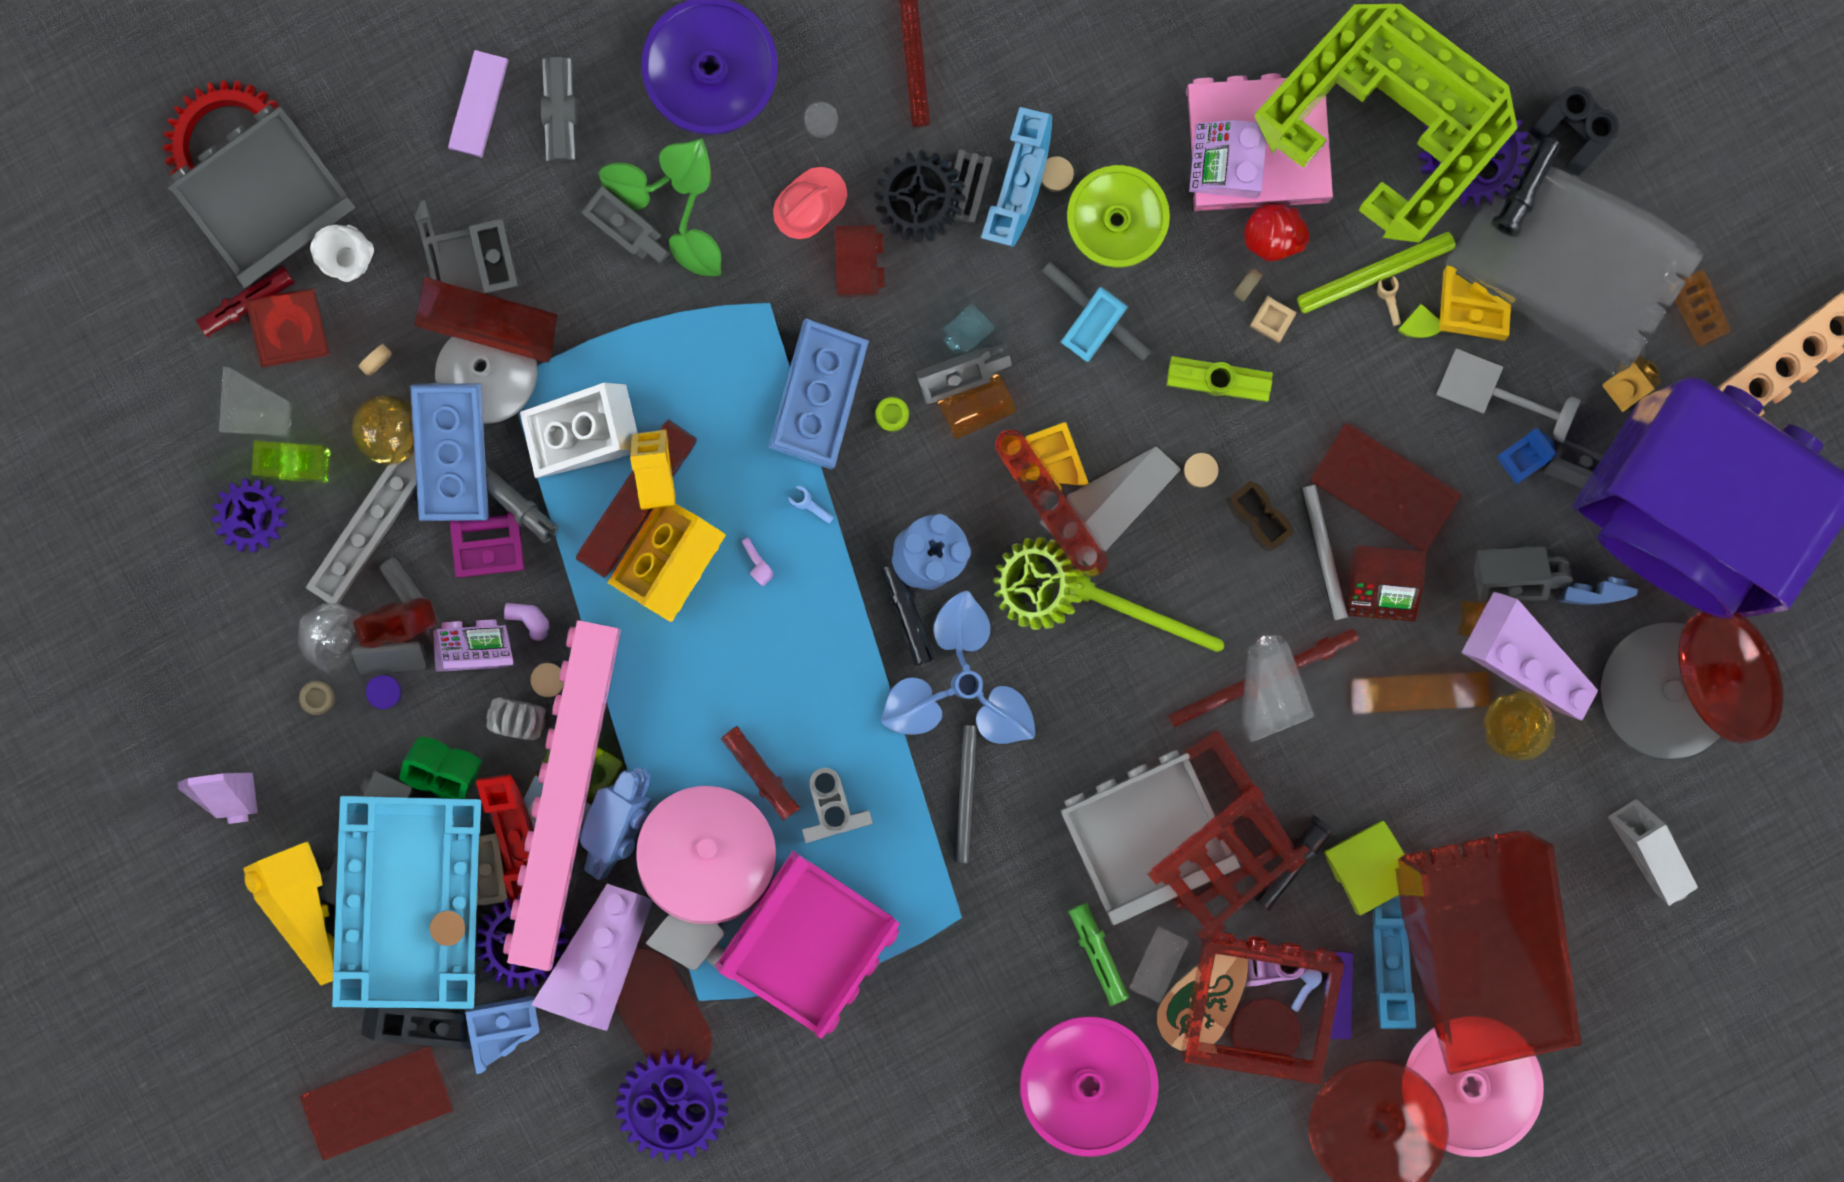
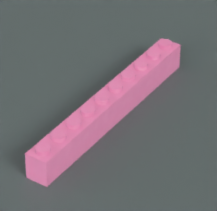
M577 620L576 627L571 626L568 632L566 646L571 647L569 661L564 660L562 663L559 680L564 681L562 695H556L552 712L553 715H557L555 729H549L546 739V749L551 751L548 763L543 762L540 769L539 783L544 784L541 797L536 796L533 803L532 817L537 818L534 831H528L524 850L530 852L527 865H521L517 884L523 887L520 900L514 899L510 919L516 920L513 934H507L503 953L509 955L507 963L545 971H549L553 967L621 629Z

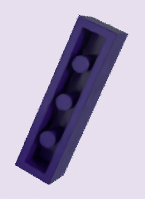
M1329 951V956H1325V968L1328 969V977H1325L1324 988L1328 990V999H1324V1012H1327V1020H1324L1323 1031L1327 1033L1329 1039H1351L1353 952Z

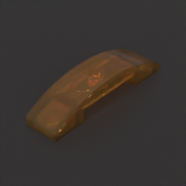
M1487 672L1350 679L1352 714L1489 706Z

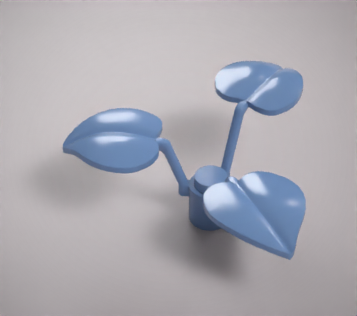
M963 591L955 595L944 604L937 614L933 633L936 643L940 648L944 650L956 649V655L961 664L962 671L953 676L950 689L932 695L930 685L922 679L906 678L899 681L888 694L881 716L882 724L902 734L916 735L926 733L936 727L942 719V710L935 701L955 694L957 697L964 699L977 697L980 703L984 705L976 714V725L978 731L986 740L997 744H1008L1033 739L1035 737L1034 718L1029 705L1018 691L1008 686H997L990 692L988 700L983 696L982 679L976 672L970 671V666L965 660L963 650L972 652L984 646L990 636V622L985 611L975 601L969 591Z

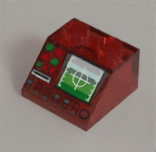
M1360 545L1353 547L1347 616L1415 622L1424 587L1427 552Z

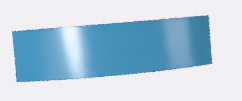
M1019 107L1010 138L1011 141L1015 142L997 206H990L981 236L982 239L1014 247L1023 232L1035 204L1045 171L1052 130L1051 114Z
M1403 892L1373 909L1374 975L1380 1029L1416 1028L1415 1000L1411 986L1408 892Z

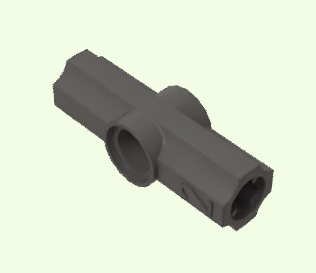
M550 57L542 60L544 96H541L542 125L545 126L547 163L568 164L576 162L577 156L575 125H578V106L576 95H574L573 61L571 58Z

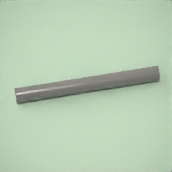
M1316 485L1302 488L1334 620L1347 618Z

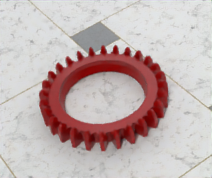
M221 80L219 91L211 82H208V94H204L198 87L195 88L194 91L197 98L195 101L185 95L183 99L187 108L183 109L178 106L173 108L180 118L167 119V122L175 130L163 132L164 137L173 141V143L162 146L166 153L174 154L164 160L168 166H177L170 172V175L184 165H187L189 169L194 167L189 150L190 137L197 122L208 112L224 106H236L256 114L269 104L273 109L279 106V104L274 99L266 103L269 95L263 90L256 95V87L252 84H249L243 92V84L237 80L234 82L232 90L226 80Z

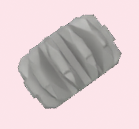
M498 697L492 700L491 706L488 708L486 727L490 731L504 736L535 740L540 738L542 729H544L546 710L537 704Z

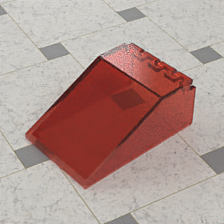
M1516 830L1495 835V847H1493L1490 836L1465 841L1462 843L1463 854H1461L1457 843L1430 849L1431 861H1428L1425 850L1401 855L1398 858L1399 868H1396L1395 872L1402 919L1447 1073L1450 1075L1582 1045L1555 849L1552 843L1528 830L1522 832Z

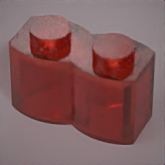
M876 225L835 226L837 297L878 296V288L885 287L884 267H877V254H883V233H876Z
M414 598L403 604H385L357 618L353 624L360 645L367 648H375L387 642H405L433 628L437 624V620L430 600Z

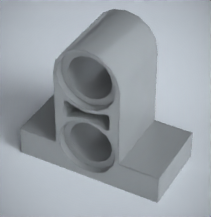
M820 768L811 775L809 781L810 790L820 824L802 829L806 843L873 824L870 810L851 815L841 778L834 769ZM822 773L831 774L835 779V787L829 793H822L816 787V779ZM837 806L843 810L845 819L841 825L831 826L827 823L825 814L828 808Z

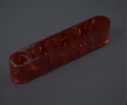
M668 419L660 430H667L668 451L672 476L674 478L698 438ZM634 470L575 558V560L603 578H606L653 509L641 510Z
M1013 429L1003 431L996 439L995 449L1071 563L1084 574L1089 576L1101 574L1108 564L1106 551L1031 441L1019 431ZM1014 440H1020V450L1014 455H1009V444ZM1033 467H1038L1040 470L1038 479L1032 483H1027V472ZM1051 495H1057L1059 498L1058 505L1053 510L1046 511V499ZM1071 522H1076V534L1071 538L1065 539L1063 535L1065 526ZM1089 550H1095L1097 554L1096 561L1091 566L1084 567L1082 563L1083 555Z

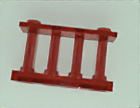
M1252 785L1145 873L1155 885L1161 881L1165 886L1167 884L1170 885L1202 924V927L1194 933L1201 940L1206 936L1209 940L1216 937L1226 928L1223 922L1284 871L1288 870L1290 873H1293L1307 861L1304 857L1310 851L1307 846L1300 845L1294 850L1260 809L1262 805L1259 800L1265 795L1256 785ZM1241 815L1253 821L1283 858L1269 872L1262 867L1233 831L1235 827L1232 823ZM1214 837L1226 843L1257 881L1241 895L1206 853L1208 849L1205 845ZM1188 859L1191 863L1196 862L1230 903L1214 917L1179 876L1181 871L1178 867Z

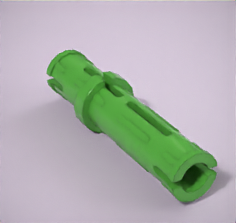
M1088 902L1070 909L1068 914L1071 916L1081 938L1078 940L1080 947H1085L1109 1001V1006L1130 997L1129 993L1125 989L1116 965L1103 938L1106 935L1103 930H1099Z

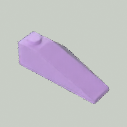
M253 772L222 773L187 778L177 782L178 789L215 818H227L228 824L249 821L248 814L258 813Z

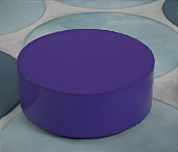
M388 675L374 677L366 687L368 702L378 709L393 708L398 704L402 696L401 685L395 678Z

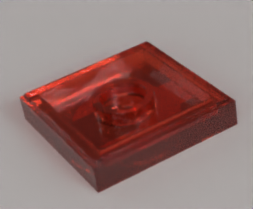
M315 287L247 299L246 306L261 368L329 355Z

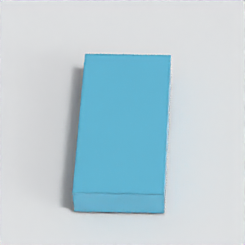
M1101 286L1064 336L1061 343L1089 362L1129 306Z

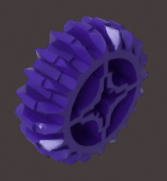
M510 898L504 900L506 911L496 904L492 907L493 912L497 916L496 918L489 914L483 916V920L490 927L480 926L477 929L479 934L486 935V940L476 941L475 946L486 947L487 952L477 956L478 960H484L489 957L491 963L484 967V971L488 973L494 968L499 970L493 979L496 982H499L504 975L508 976L506 980V987L508 988L513 987L516 978L519 979L520 989L527 988V978H530L534 987L540 986L539 974L547 980L551 974L550 971L540 969L523 971L520 970V965L510 964L508 966L497 952L495 940L505 944L507 934H513L510 931L498 930L503 921L511 916L513 903ZM566 924L561 925L560 932L567 930ZM558 937L555 957L561 958L565 951L558 949L559 945L569 944V938ZM555 957L552 969H554L556 964L558 963V961L555 960Z

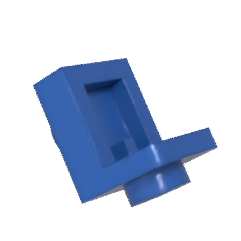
M1535 428L1496 458L1517 485L1557 456V453L1554 450L1555 445L1552 439L1546 433H1541L1538 428Z

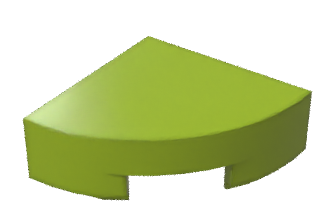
M1420 304L1397 331L1411 338H1428L1441 332L1439 330L1440 320Z

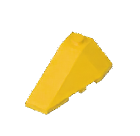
M309 842L299 844L244 867L245 884L248 890L252 892L257 904L318 983L324 985L332 982L334 938L330 933L326 932L325 917L329 916L327 905L320 904L317 887L323 884Z

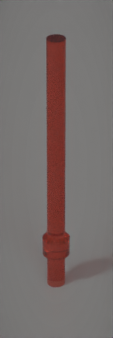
M1354 628L1331 639L1325 637L1315 642L1314 647L1168 715L1170 722L1175 728L1321 658L1325 661L1335 656L1336 651L1359 641V637Z

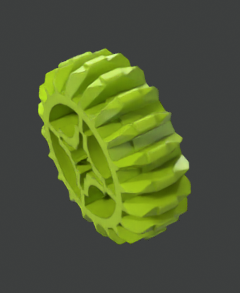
M1038 537L1036 541L1032 538L1024 539L1023 546L1015 543L1012 545L1013 554L1007 552L1002 554L1007 564H998L996 566V569L1002 572V576L992 580L995 584H1001V590H997L994 593L996 597H1004L999 608L1001 610L1010 609L1007 618L1010 620L1018 619V625L1021 627H1027L1030 624L1033 630H1040L1042 625L1046 629H1051L1054 627V621L1061 624L1066 621L1064 613L1069 615L1075 613L1071 602L1080 603L1082 601V598L1075 593L1076 589H1084L1085 585L1078 583L1076 577L1082 576L1084 572L1082 569L1073 568L1079 559L1073 556L1068 557L1070 549L1066 546L1059 548V541L1051 539L1047 542L1045 537ZM1040 555L1052 561L1058 573H1049L1045 563H1041ZM1024 566V576L1018 581L1020 571ZM1038 578L1050 579L1042 582V586H1038L1040 589L1029 588V586L1035 585L1036 581H1040ZM1060 585L1059 593L1054 601L1053 592ZM1020 594H1028L1031 597L1032 603L1036 604L1037 611L1029 608L1021 599Z

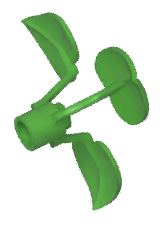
M703 139L666 146L659 155L660 165L666 176L650 185L647 184L645 173L638 167L628 163H612L600 169L598 174L603 186L633 210L645 208L650 202L648 192L655 191L669 181H672V186L677 192L681 194L689 193L690 195L679 227L681 234H674L669 239L671 253L682 267L695 274L709 277L721 275L722 257L715 240L701 230H687V223L695 198L698 194L705 192L711 182L710 162Z

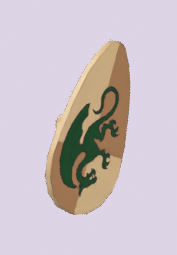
M1229 947L1207 957L1180 979L1164 996L1157 1010V1026L1161 1036L1170 1046L1183 1052H1199L1210 1048L1220 1039L1231 1021L1246 984L1248 953L1244 947Z

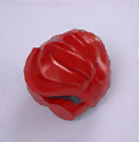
M1265 204L1254 211L1245 225V246L1264 261H1278L1304 251L1309 242L1308 226L1301 218L1298 209L1287 207L1283 204Z

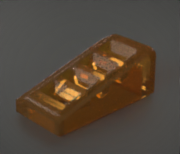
M1704 269L1668 287L1699 347L1731 332ZM1697 285L1699 291L1687 296L1685 290ZM1703 296L1705 303L1692 308L1690 302ZM1709 309L1712 315L1698 321L1696 315ZM1716 321L1718 327L1703 334L1701 327Z

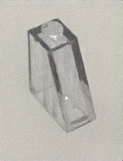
M1281 634L1277 636H1264L1257 640V644L1248 647L1241 727L1251 743L1315 717L1289 644Z

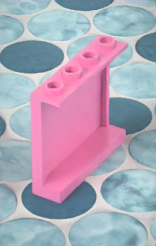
M1272 73L1262 75L1261 80H1248L1247 76L1240 75L1228 77L1227 82H1214L1213 78H1198L1193 80V84H1188L1186 96H1188L1192 157L1196 123L1227 120L1257 122L1254 117L1255 113L1287 78H1281V74ZM1326 96L1303 120L1327 139L1324 146L1304 168L1279 149L1272 154L1266 141L1262 191L1257 199L1194 193L1193 210L1257 208L1270 203L1283 204L1285 206L1329 203L1333 198Z

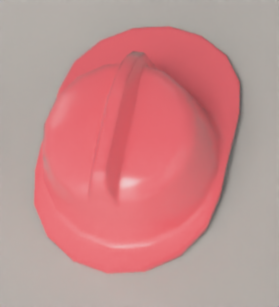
M816 167L807 170L796 178L775 200L773 216L779 230L788 237L795 239L810 238L819 232L845 206L847 188L841 175L829 168Z

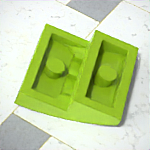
M1383 820L1323 851L1337 882L1342 883L1355 913L1360 916L1419 884L1405 854Z

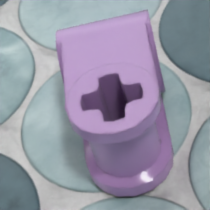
M1293 947L1246 950L1248 953V973L1245 987L1293 980L1300 977L1306 965L1304 956ZM1286 954L1297 956L1298 966L1292 972H1284L1280 968V960ZM1253 960H1255L1256 975H1254Z

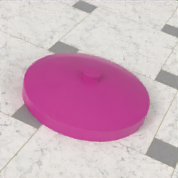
M1080 1016L1061 1021L1039 1036L1024 1059L1019 1087L1024 1112L1033 1128L1044 1140L1064 1152L1092 1157L1118 1151L1130 1144L1142 1133L1154 1113L1159 1084L1154 1060L1138 1036L1113 1020L1097 1016Z

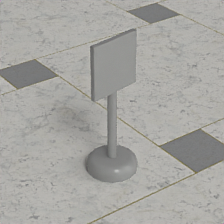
M1457 348L1455 349L1436 396L1484 414L1491 396L1494 395L1557 420L1552 435L1554 440L1564 443L1580 406L1581 399L1569 397L1560 413L1496 388L1504 368L1503 366Z

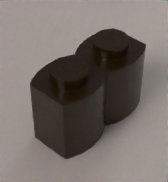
M1249 481L1227 499L1228 506L1233 515L1242 523L1249 525L1251 536L1264 550L1271 552L1293 535L1288 519L1280 511L1271 507L1268 495L1258 484Z

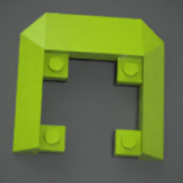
M1354 4L1254 115L1272 154L1279 149L1303 168L1320 151L1327 140L1303 120L1336 84L1340 85L1361 102L1377 87L1426 124L1429 128L1420 137L1417 145L1440 161L1439 167L1409 201L1384 182H1381L1359 208L1361 213L1386 231L1382 238L1418 243L1422 241L1518 128L1509 85L1402 4Z

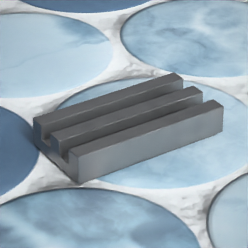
M959 149L954 169L961 172L963 161H970L964 182L965 188L961 193L966 196V201L976 164H982L983 167L970 216L953 213L951 218L974 225L992 158L982 157L976 153H967ZM966 202L959 203L958 207L964 210Z

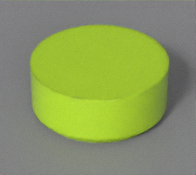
M885 398L876 407V422L885 431L897 432L906 426L909 420V409L905 402L899 398Z

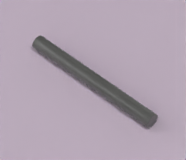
M1051 261L1042 270L1047 277L1085 309L1092 298ZM1119 322L1110 332L1142 361L1152 352Z
M969 725L963 726L955 862L969 863L977 726Z

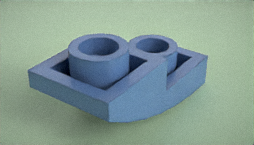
M1609 577L1608 582L1597 583L1595 593L1592 592V586L1573 582L1572 587L1561 588L1558 602L1578 605L1607 604L1637 596L1638 589L1628 587V580Z

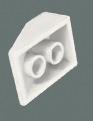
M601 383L520 412L535 478L579 469L630 455L632 434L637 433L626 384Z

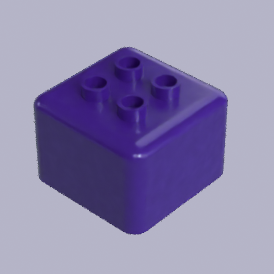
M1687 377L1642 398L1638 402L1573 502L1572 507L1580 515L1601 528L1597 538L1611 555L1662 591L1698 610L1719 618L1730 619L1734 614L1741 617H1749L1789 610L1844 525V470L1819 454L1823 444L1811 433L1792 424H1786L1783 430L1759 416L1764 408L1762 403L1744 390L1727 385L1722 392L1703 379Z

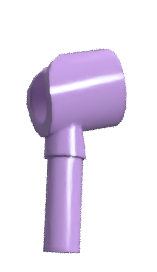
M748 537L742 543L752 561L757 565L749 574L761 586H764L772 579L773 571L759 556Z

